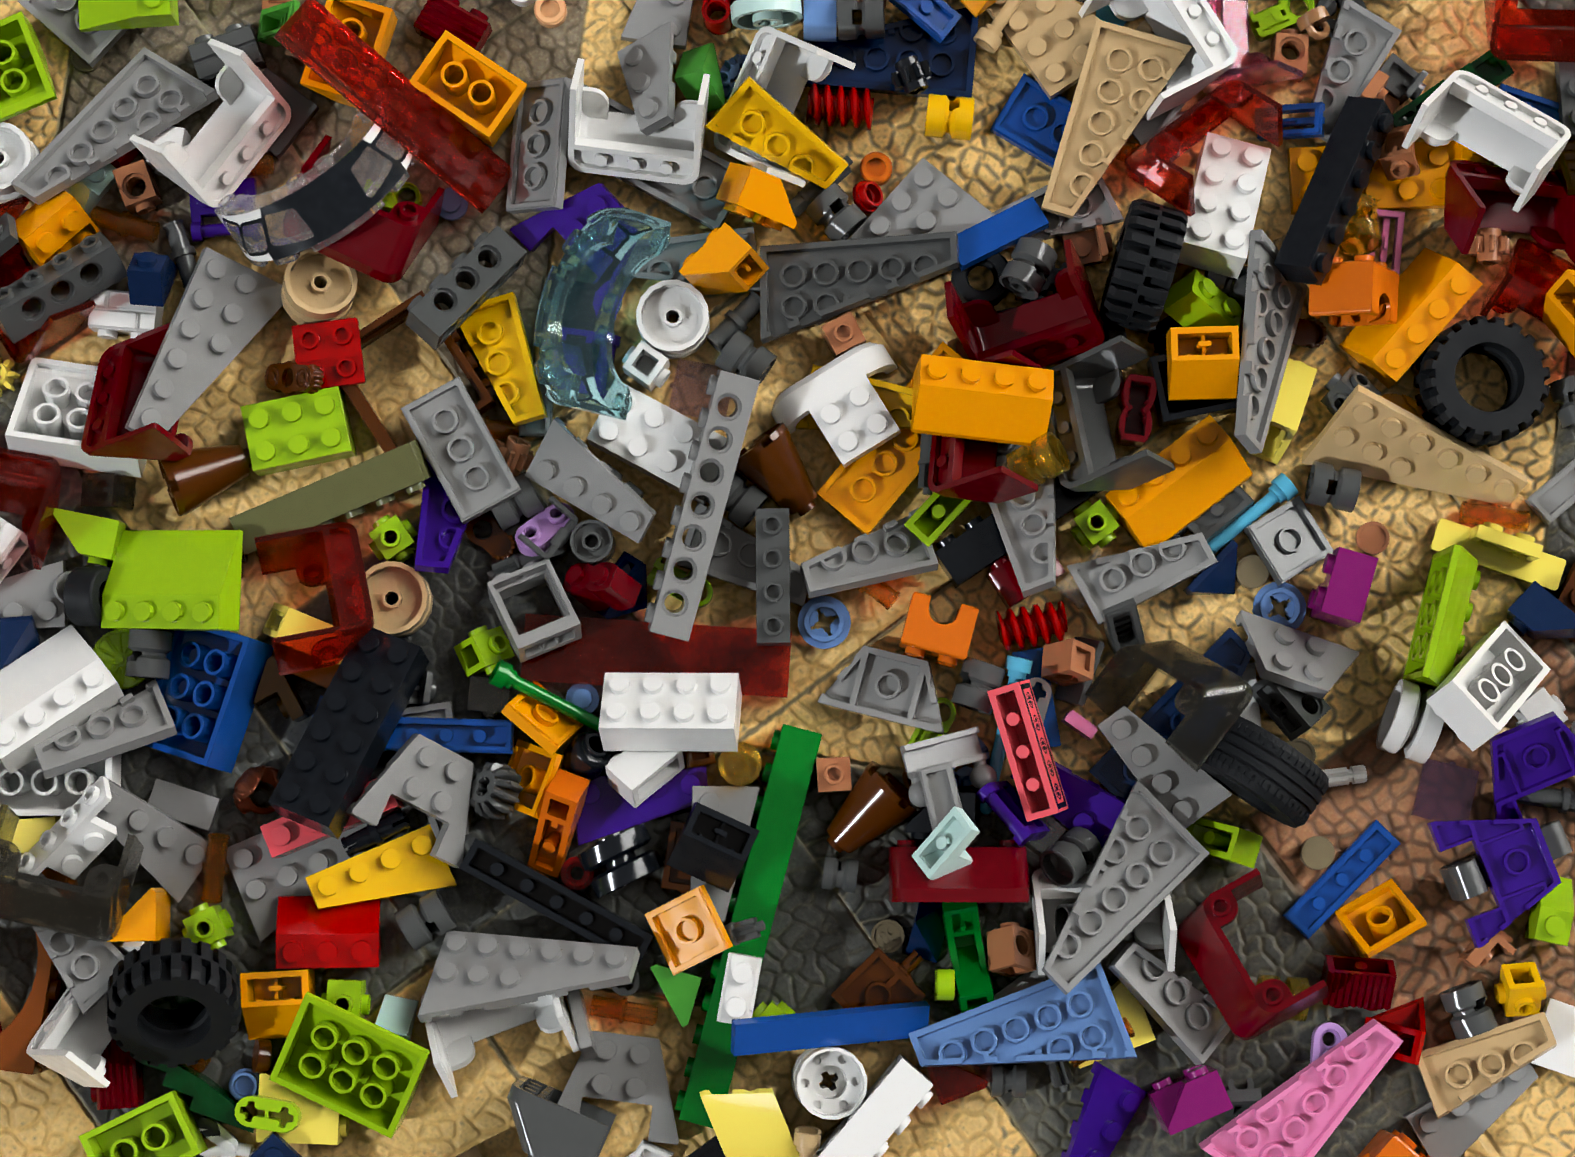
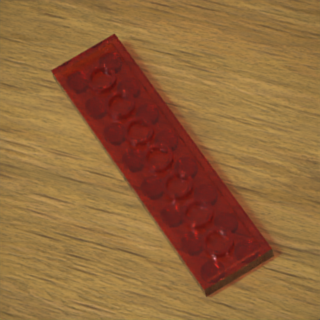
M306 0L274 36L278 42L481 214L490 206L512 177L510 165L460 124L453 116L433 102L426 93L417 90L408 78L316 0Z
M525 613L524 633L563 617ZM578 617L581 623V639L522 662L521 677L528 681L603 686L605 672L739 673L742 695L787 698L791 643L790 646H757V629L693 625L688 642L650 632L648 629L649 623L644 621Z

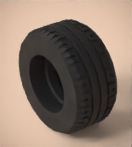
M1227 713L1217 719L1203 740L1202 745L1196 751V764L1224 788L1264 814L1293 828L1306 823L1310 817L1309 815L1314 812L1316 805L1320 803L1322 796H1324L1329 788L1328 776L1310 759L1264 728L1233 713Z

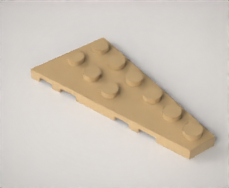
M997 0L986 9L993 20L1007 0ZM1023 0L1009 19L1002 33L1051 101L1078 83L1096 19L1099 18L1092 13L1081 18L1078 12L1082 6L1074 0Z
M1096 19L1041 210L1071 219L1075 216L1185 59L1192 46Z
M1359 384L1302 456L1303 464L1312 465L1314 461L1332 464L1337 471L1342 467L1361 470L1364 477L1506 507L1512 503L1528 483L1526 475Z

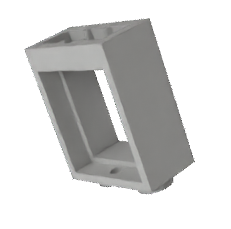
M549 558L541 561H531L524 565L522 569L512 573H501L495 576L492 581L487 582L489 599L520 663L582 638L581 623ZM546 583L563 618L519 635L503 600Z

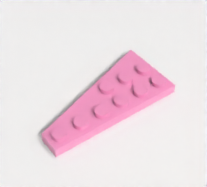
M1373 1018L1199 1143V1146L1213 1157H1314L1399 1048L1403 1040Z

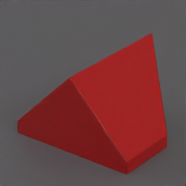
M1424 997L1375 1016L1366 1017L1364 1025L1374 1018L1403 1040L1402 1044L1392 1055V1059L1419 1065L1426 1035Z

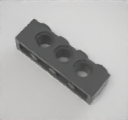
M496 226L490 233L484 231L474 242L473 247L475 248L468 254L465 252L461 253L452 263L451 267L453 269L446 276L442 273L439 274L430 284V291L424 297L421 295L416 296L408 305L407 310L409 313L406 325L434 350L523 265L527 251L499 226ZM479 261H487L491 263L493 267H483L479 263ZM465 282L469 284L471 288L463 289L459 287L457 283ZM443 303L448 306L449 310H439L434 304Z
M99 231L94 235L85 237L79 244L66 252L56 254L52 260L39 268L26 272L22 278L12 284L1 287L0 328L12 343L15 344L127 277V271L113 244Z
M789 508L755 509L757 646H790Z

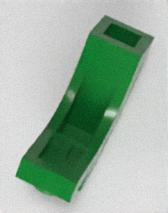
M942 902V915L951 968L955 970V988L960 1010L963 1013L994 1001L983 948L977 902Z

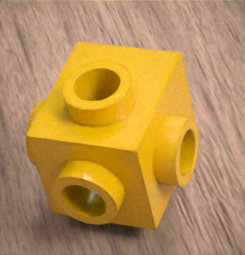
M1535 962L1501 965L1499 983L1494 984V996L1496 1003L1502 1004L1506 1017L1529 1016L1540 1013L1541 1001L1546 999V986L1544 980L1540 978Z

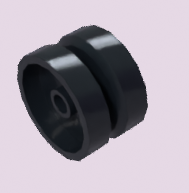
M644 823L627 831H618L596 842V846L578 855L584 871L592 872L603 866L607 868V871L594 877L591 882L597 898L614 892L664 867L656 850H649L638 856L634 852L647 845L651 839Z

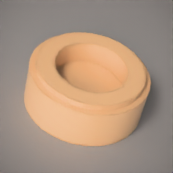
M537 0L534 5V14L542 26L556 28L566 20L567 7L564 0Z

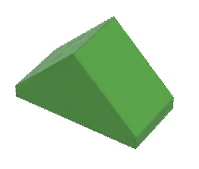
M714 43L683 52L674 77L686 100L698 101L703 74H710L707 113L720 109L726 102Z
M659 963L651 966L650 968L681 1026L688 1025L703 976L686 971L673 976L669 966Z

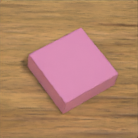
M1074 710L1068 711L1061 720L1062 723L1086 740H1091L1098 731L1094 724Z

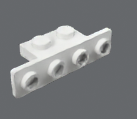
M100 776L94 784L89 785L72 807H68L52 828L46 830L41 835L39 841L29 852L22 854L17 863L19 884L27 888L46 867L75 880L118 836L116 826L96 817L112 799L108 778Z

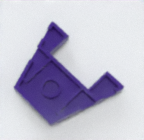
M597 183L564 200L563 209L542 211L513 226L510 231L529 251L534 252L555 229L570 245L580 230L594 217L610 210L627 209L602 183ZM631 214L615 215L631 230L642 227ZM606 218L593 232V236L611 250H615L628 235V232L612 218ZM643 237L624 258L614 278L607 281L596 292L593 305L599 322L603 319L606 313L604 311L611 297H614L618 289L617 285L625 269H628ZM588 242L578 253L599 276L594 284L600 280L614 261L613 256L594 242Z
M1553 711L1495 735L1490 739L1495 819H1523L1516 803L1517 799L1575 775V735Z
M1537 818L1432 821L1427 823L1438 852L1472 841L1497 906L1495 908L1464 919L1475 948H1481L1486 945L1498 932L1503 931L1520 914L1530 909L1561 883Z

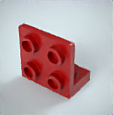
M357 318L291 326L296 363L298 365L316 364L320 367L319 370L323 371L321 375L324 376L321 389L364 384L366 382L360 328Z

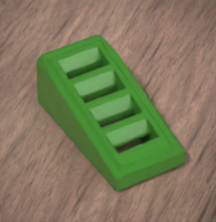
M292 0L261 10L257 41L279 47L295 35L300 1Z

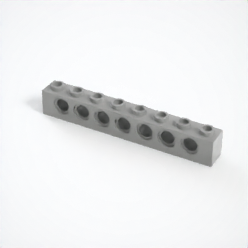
M719 369L717 375H710L706 388V394L711 395L708 408H701L697 427L702 428L699 441H692L688 459L693 460L690 474L684 472L679 492L684 493L681 506L675 505L670 524L675 525L672 538L666 537L661 557L666 558L664 570H657L653 583V589L658 590L655 603L649 602L645 612L644 622L649 623L648 629L650 632L689 642L760 380ZM724 397H731L736 405L735 411L729 416H722L718 411V403ZM715 430H723L727 436L726 444L719 449L712 448L709 443V436ZM709 462L715 463L718 468L716 478L711 481H704L700 476L701 467ZM698 495H704L709 500V507L703 513H695L691 508L692 500ZM688 528H696L700 532V540L693 546L685 545L682 540V535ZM682 560L690 562L692 569L687 577L678 578L674 575L673 569L677 562ZM671 593H678L683 598L682 605L677 610H669L665 607V599Z

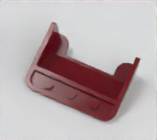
M170 323L142 333L136 338H130L109 347L101 356L81 442V449L89 456L178 461L191 456L193 449L192 439L184 433L176 435L179 419L168 431L157 423H151L133 431L125 429Z

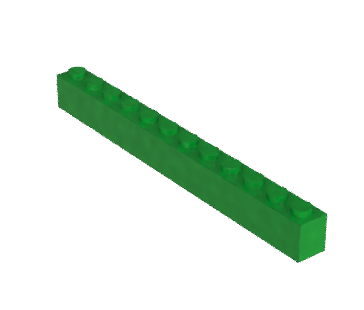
M783 724L781 731H774L770 749L776 750L773 763L766 762L762 776V782L767 783L765 795L758 794L753 814L759 815L755 828L759 830V833L747 861L736 878L742 881L739 893L732 892L727 911L733 913L731 922H739L756 917L757 922L764 921L766 929L760 931L761 937L742 942L737 946L733 945V947L723 951L721 959L714 958L710 978L716 979L713 992H705L701 1007L702 1011L707 1012L704 1025L697 1023L692 1041L693 1044L698 1045L695 1058L688 1057L684 1077L690 1079L687 1090L679 1091L675 1110L681 1111L680 1120L713 1128L699 1092L709 1090L711 1094H728L738 1056H733L731 1053L732 1024L716 1021L728 953L734 952L764 958L822 734Z

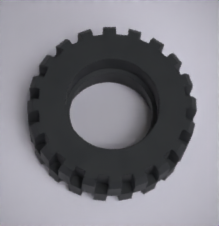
M1143 199L1132 201L1117 242L1102 295L1099 314L1103 322L1145 334L1155 330L1169 294L1184 242L1188 217L1183 211Z
M1475 316L1469 321L1464 319L1443 331L1425 349V354L1418 359L1416 369L1419 370V374L1414 376L1413 387L1420 389V393L1415 396L1417 406L1424 405L1426 412L1422 414L1425 421L1433 420L1437 425L1436 427L1463 442H1467V444L1474 448H1479L1483 445L1487 447L1498 445L1526 430L1534 423V418L1543 411L1545 405L1542 403V400L1549 396L1550 387L1544 385V381L1550 378L1549 367L1543 368L1541 361L1546 359L1543 350L1536 351L1532 345L1536 342L1535 338L1531 334L1523 336L1520 333L1522 330L1521 326L1514 322L1506 326L1504 325L1505 319L1496 316L1490 320H1487L1485 316ZM1469 353L1482 354L1491 358L1500 366L1507 380V396L1504 404L1499 409L1491 412L1476 409L1468 404L1460 395L1456 386L1455 370L1458 361L1463 356Z
M171 937L161 938L160 942L154 944L152 941L144 943L140 946V950L133 949L126 954L124 960H120L116 964L113 974L109 977L107 993L108 1031L121 1050L125 1053L130 1051V1056L140 1062L144 1059L147 1060L149 1065L158 1067L159 1064H166L168 1068H177L178 1064L185 1063L187 1066L195 1065L199 1059L203 1058L206 1061L216 1055V1050H223L239 1029L238 1023L241 1021L239 975L236 974V968L232 961L226 959V955L217 948L211 950L208 943L200 940L198 943L191 942L190 938L183 937L180 940L171 941ZM167 996H184L198 1001L196 1004L182 1009H163L150 1004L154 1000Z

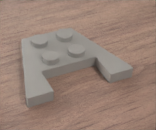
M412 734L386 764V769L375 781H371L364 789V794L357 802H353L348 807L346 813L371 826H377L389 797L392 796L443 822L430 856L454 868H459L463 861L474 762L421 734Z
M592 1031L598 1057L586 1060L581 1053L557 1104L579 1114L582 1097L652 1105L648 1141L678 1145L679 1137L660 1040L657 1038Z

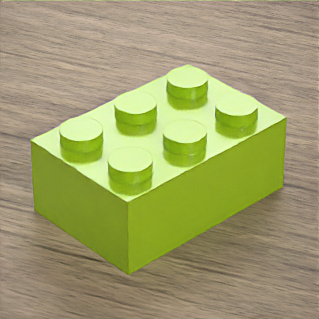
M339 386L321 389L317 393L314 392V394L306 392L240 406L252 469L259 476L357 456L345 393Z
M176 1090L170 1091L78 1136L88 1157H194L208 1150L183 1093Z

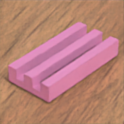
M1372 209L1369 218L1367 255L1375 257L1378 217H1383L1379 261H1387L1390 218L1396 219L1391 270L1400 274L1405 212Z

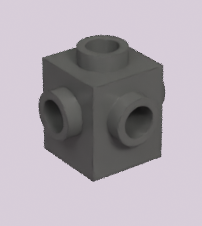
M1350 367L1343 376L1337 372L1324 386L1328 392L1321 402L1334 415L1358 384L1377 395H1380L1381 392L1370 383L1364 374Z

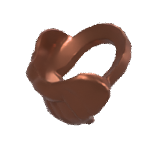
M262 765L249 768L243 772L235 783L233 793L234 803L242 814L252 811L256 814L266 815L275 811L271 805L265 808L256 806L249 798V795L254 792L260 780L272 784L276 788L279 782L277 779L278 769Z

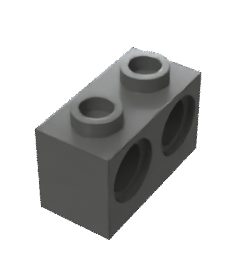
M1260 678L1248 689V692L1290 741H1293L1309 730L1331 709L1324 699Z

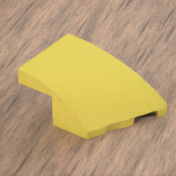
M759 1088L752 1091L732 1089L731 1094H711L709 1090L699 1092L725 1157H799V1152L793 1143L794 1140L772 1088Z

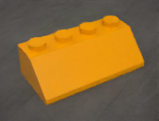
M1424 248L1399 276L1397 323L1355 326L1340 343L1339 347L1389 389L1397 383L1483 283L1458 262L1428 248Z
M921 354L913 375L911 432L1044 448L1053 404L1054 370Z
M1209 414L1158 454L1174 463L1175 470L1130 490L1109 491L1105 495L1106 503L1108 502L1120 517L1118 521L1138 545L1143 548L1170 540L1192 521L1194 522L1211 509L1214 504L1220 502L1233 492L1236 487L1251 478L1253 473L1232 439Z

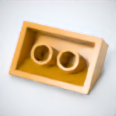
M326 0L300 84L337 103L369 112L398 21L393 9L365 0Z
M447 30L444 31L408 82L413 95L492 148L511 123L527 88L525 82Z

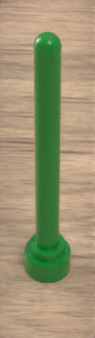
M500 659L495 665L488 681L491 685L499 689L503 687L509 689L512 687L599 732V717L518 676L512 664Z

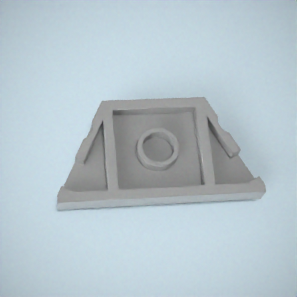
M1243 610L1235 618L1237 627L1243 626L1248 636L1245 645L1249 654L1255 660L1254 665L1260 678L1320 699L1325 697L1333 685L1336 684L1359 656V651Z
M864 645L854 656L850 665L841 671L837 676L838 679L818 699V703L942 735L944 732L931 665L926 660Z

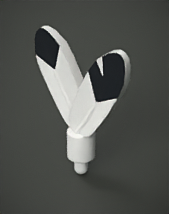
M199 1117L197 1119V1126L200 1132L217 1146L208 1148V1150L194 1157H249L256 1149L253 1144L239 1142L232 1133L214 1119Z

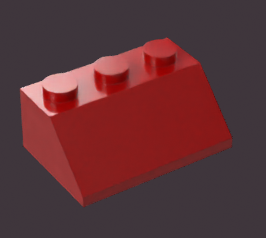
M312 895L278 896L276 969L379 967L381 962L380 899L318 910Z

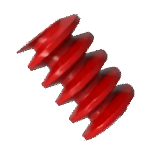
M813 83L808 93L806 124L810 116H813L816 126H819L823 117H826L828 126L832 127L836 118H839L841 127L846 128L849 120L852 119L854 128L859 129L862 121L865 120L868 130H871L874 98H871L870 90L866 87L860 97L854 86L851 87L849 94L845 95L842 85H839L835 94H832L829 84H826L822 93H819L817 84Z
M1059 600L1057 610H1055L1051 602H1046L1043 613L1038 604L1032 605L1030 615L1024 606L1019 607L1017 617L1010 608L1006 609L1004 619L998 611L995 612L1000 642L1003 643L1007 651L1011 650L1012 641H1016L1019 648L1024 649L1025 639L1028 638L1033 647H1037L1038 637L1042 636L1046 645L1050 644L1052 634L1056 635L1058 641H1063L1065 632L1068 630L1066 611L1062 600Z

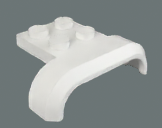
M871 342L860 344L784 390L776 398L771 415L777 424L783 422L791 434L796 430L795 427L798 422L808 414H811L845 468L901 433L896 422L868 380L870 376L880 372L889 374L897 369V366L884 345Z

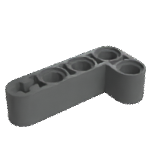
M1559 819L1540 826L1553 860L1573 851ZM1477 853L1439 869L1452 901H1464L1488 891L1489 884Z

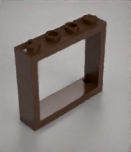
M423 291L415 294L360 330L362 349L404 323L409 313L407 310L408 305L416 296L421 295L424 297ZM438 303L434 304L439 310H442ZM455 330L444 343L481 398L475 406L480 415L496 406L492 399L496 392L487 377L480 380L474 370L479 365L469 350L462 353L456 343L461 340V337ZM358 384L343 386V390L384 453L397 448L398 446Z

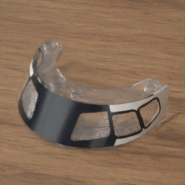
M378 99L374 102L367 101L356 109L355 112L357 114L352 119L351 129L345 139L331 154L320 157L314 163L315 167L306 173H298L292 176L285 185L274 190L256 195L239 194L236 196L235 194H229L218 203L219 207L214 209V212L252 264L265 267L268 261H274L277 266L296 261L301 251L312 248L314 252H317L356 229L385 205L382 200L388 192H397L410 176L407 168L408 166L415 165L416 154Z

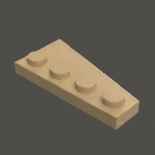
M1541 1012L1498 1026L1470 1038L1454 1040L1422 1050L1419 1065L1417 1066L1437 1119L1439 1120L1555 1048L1557 1043L1545 1012Z

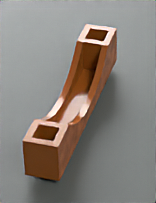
M45 868L41 872L69 901L75 898L78 888V881L76 879L73 880L51 868ZM37 934V971L32 990L21 1011L12 1023L0 1033V1070L31 1075L41 1073L42 1067L45 1068L46 1066L30 1057L26 1053L27 1047L52 1011L53 1001L58 999L61 990V981L57 980L58 970Z

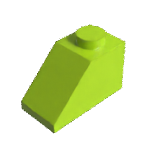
M934 492L907 520L904 526L929 548L966 510L973 500L943 497Z
M54 508V517L76 551L88 557L87 563L107 566L108 561L113 562L123 530H126L127 524L119 520Z
M1203 818L1198 819L1186 828L1210 853L1208 856L1254 869L1263 836L1239 827Z
M1560 877L1561 883L1530 908L1524 938L1568 946L1574 917L1572 879Z

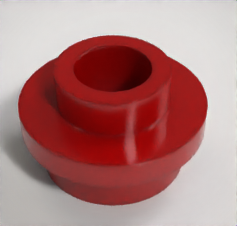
M861 181L853 187V201L864 213H872L883 202V193L875 182Z
M578 856L566 860L560 871L563 883L573 890H581L588 887L594 878V871H584L583 877L580 880H576L571 875L572 869L574 867H581L584 871V868Z

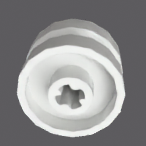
M0 122V204L7 206L20 204L28 199L15 191L11 182L40 154V151L23 131L13 124Z
M678 279L663 280L650 286L639 300L636 309L639 333L645 343L668 359L685 358L695 353L705 343L706 336L710 330L708 305L702 293L693 285ZM676 315L679 320L675 323H670L669 316Z
M1404 679L1398 681L1389 697L1380 721L1376 740L1378 749L1395 754L1403 747L1406 759L1424 764L1429 759L1445 722L1434 713L1432 707L1426 702L1427 698L1434 692L1433 689L1426 691L1421 696L1418 684Z

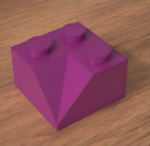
M1342 547L1333 550L1332 554L1328 553L1322 568V572L1326 573L1325 581L1318 585L1317 589L1313 588L1309 595L1307 607L1311 608L1309 617L1345 628L1359 624L1379 558Z
M1193 1064L1182 1070L1184 1075L1171 1080L1170 1076H1166L1151 1083L1153 1089L1146 1092L1162 1130L1169 1135H1173L1233 1109L1217 1069L1209 1065L1196 1066Z

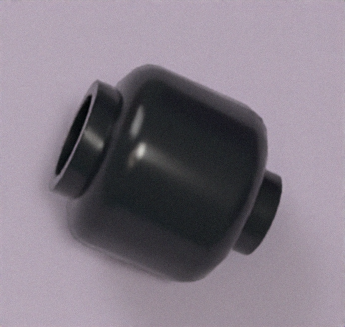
M582 732L565 749L563 763L568 772L592 781L598 778L605 770V766L612 758V751H603L600 734Z

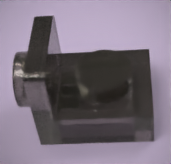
M83 473L80 506L133 510L136 495L135 477L116 473Z

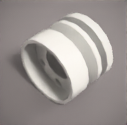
M840 1046L806 1049L797 1058L791 1072V1086L795 1097L811 1114L822 1119L839 1120L851 1115L861 1106L867 1093V1075L863 1064L851 1052ZM827 1072L829 1075L835 1074L831 1079L833 1085L829 1088L825 1084L819 1085L823 1080L821 1074Z

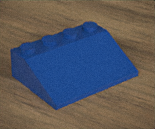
M170 631L173 633L172 651L166 654V658L171 661L169 680L156 679L175 724L177 735L145 746L232 774L255 706L253 702L266 661L272 655L274 646L230 631Z

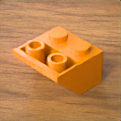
M733 162L729 163L715 198L725 203L723 209L733 214L750 218L752 222L769 229L772 228L780 232L783 226L795 229L797 222L781 179L752 166Z
M65 190L41 205L35 203L15 220L19 239L18 243L39 266L52 260L56 254L66 252L76 246L85 237L100 231L75 197Z
M724 222L720 228H715L709 233L706 242L697 252L691 253L685 259L683 267L679 272L702 295L747 292L764 275L769 267L757 252Z
M1567 269L1545 295L1542 321L1574 357L1575 270Z
M1238 325L1170 327L1166 334L1168 401L1236 399L1240 362Z
M314 968L240 973L241 1009L249 1040L287 1038L307 991L316 995Z

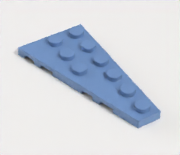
M1101 963L1095 966L1067 995L1049 979L909 1033L921 1067L1138 1058Z

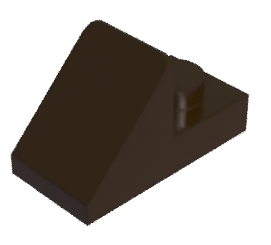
M272 656L266 661L253 704L260 706L280 696L281 699L277 701V705L286 719L291 717L292 721L300 722L310 715L287 672L279 667L281 664L280 659Z

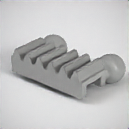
M978 726L900 747L908 780L911 779L912 783L908 790V797L913 805L926 807L917 770L920 768L951 761L953 768L973 763L974 768L970 773V781L976 789L980 790L987 783L997 781L996 771L986 763V752L982 753L977 733L980 732Z

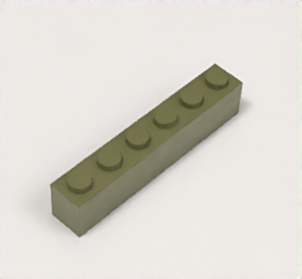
M416 439L229 518L234 530L243 531L242 549L244 554L247 555L255 551L259 557L275 550V542L285 539L287 544L306 537L304 533L306 529L315 526L317 532L335 525L334 518L345 514L347 519L366 512L364 505L373 501L376 502L377 507L396 499L394 493L404 488L407 494L426 487L424 480L433 475Z

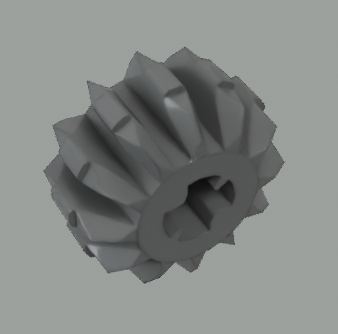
M486 762L483 769H477V776L472 780L469 806L473 807L475 812L482 817L504 820L507 813H514L515 803L521 802L518 796L524 789L519 785L522 776L517 774L516 770L511 768L510 765Z

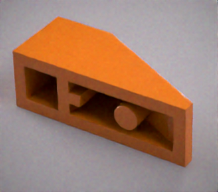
M560 768L558 769L545 791L528 861L529 866L542 873L559 878L584 807L590 784L589 779Z

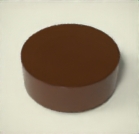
M256 1039L252 1053L253 1073H267L272 1060V1043L269 1039Z

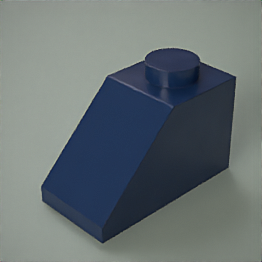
M153 252L134 253L127 269L130 304L164 306L178 273L177 266L168 255H157Z
M1536 581L1526 589L1507 611L1508 624L1522 637L1526 634L1532 640L1575 638V613Z

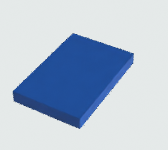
M1023 74L990 128V132L1053 168L1072 102L1061 95L1050 101L1038 82Z

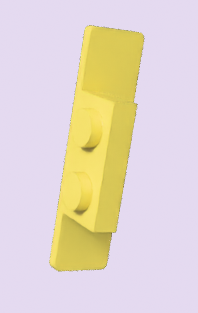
M1444 518L1438 520L1430 544L1431 550L1439 552L1454 544L1461 545L1479 561L1478 566L1530 584L1536 581L1543 588L1551 591L1558 589L1566 560L1542 552L1544 546L1534 543V537L1524 533H1516L1515 536L1504 533L1502 526L1491 522H1484L1483 525L1479 524L1471 528Z

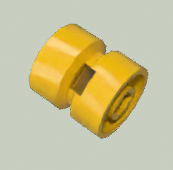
M929 94L924 136L943 138L945 134H950L952 139L970 141L975 98L956 96L953 101H950L947 95Z

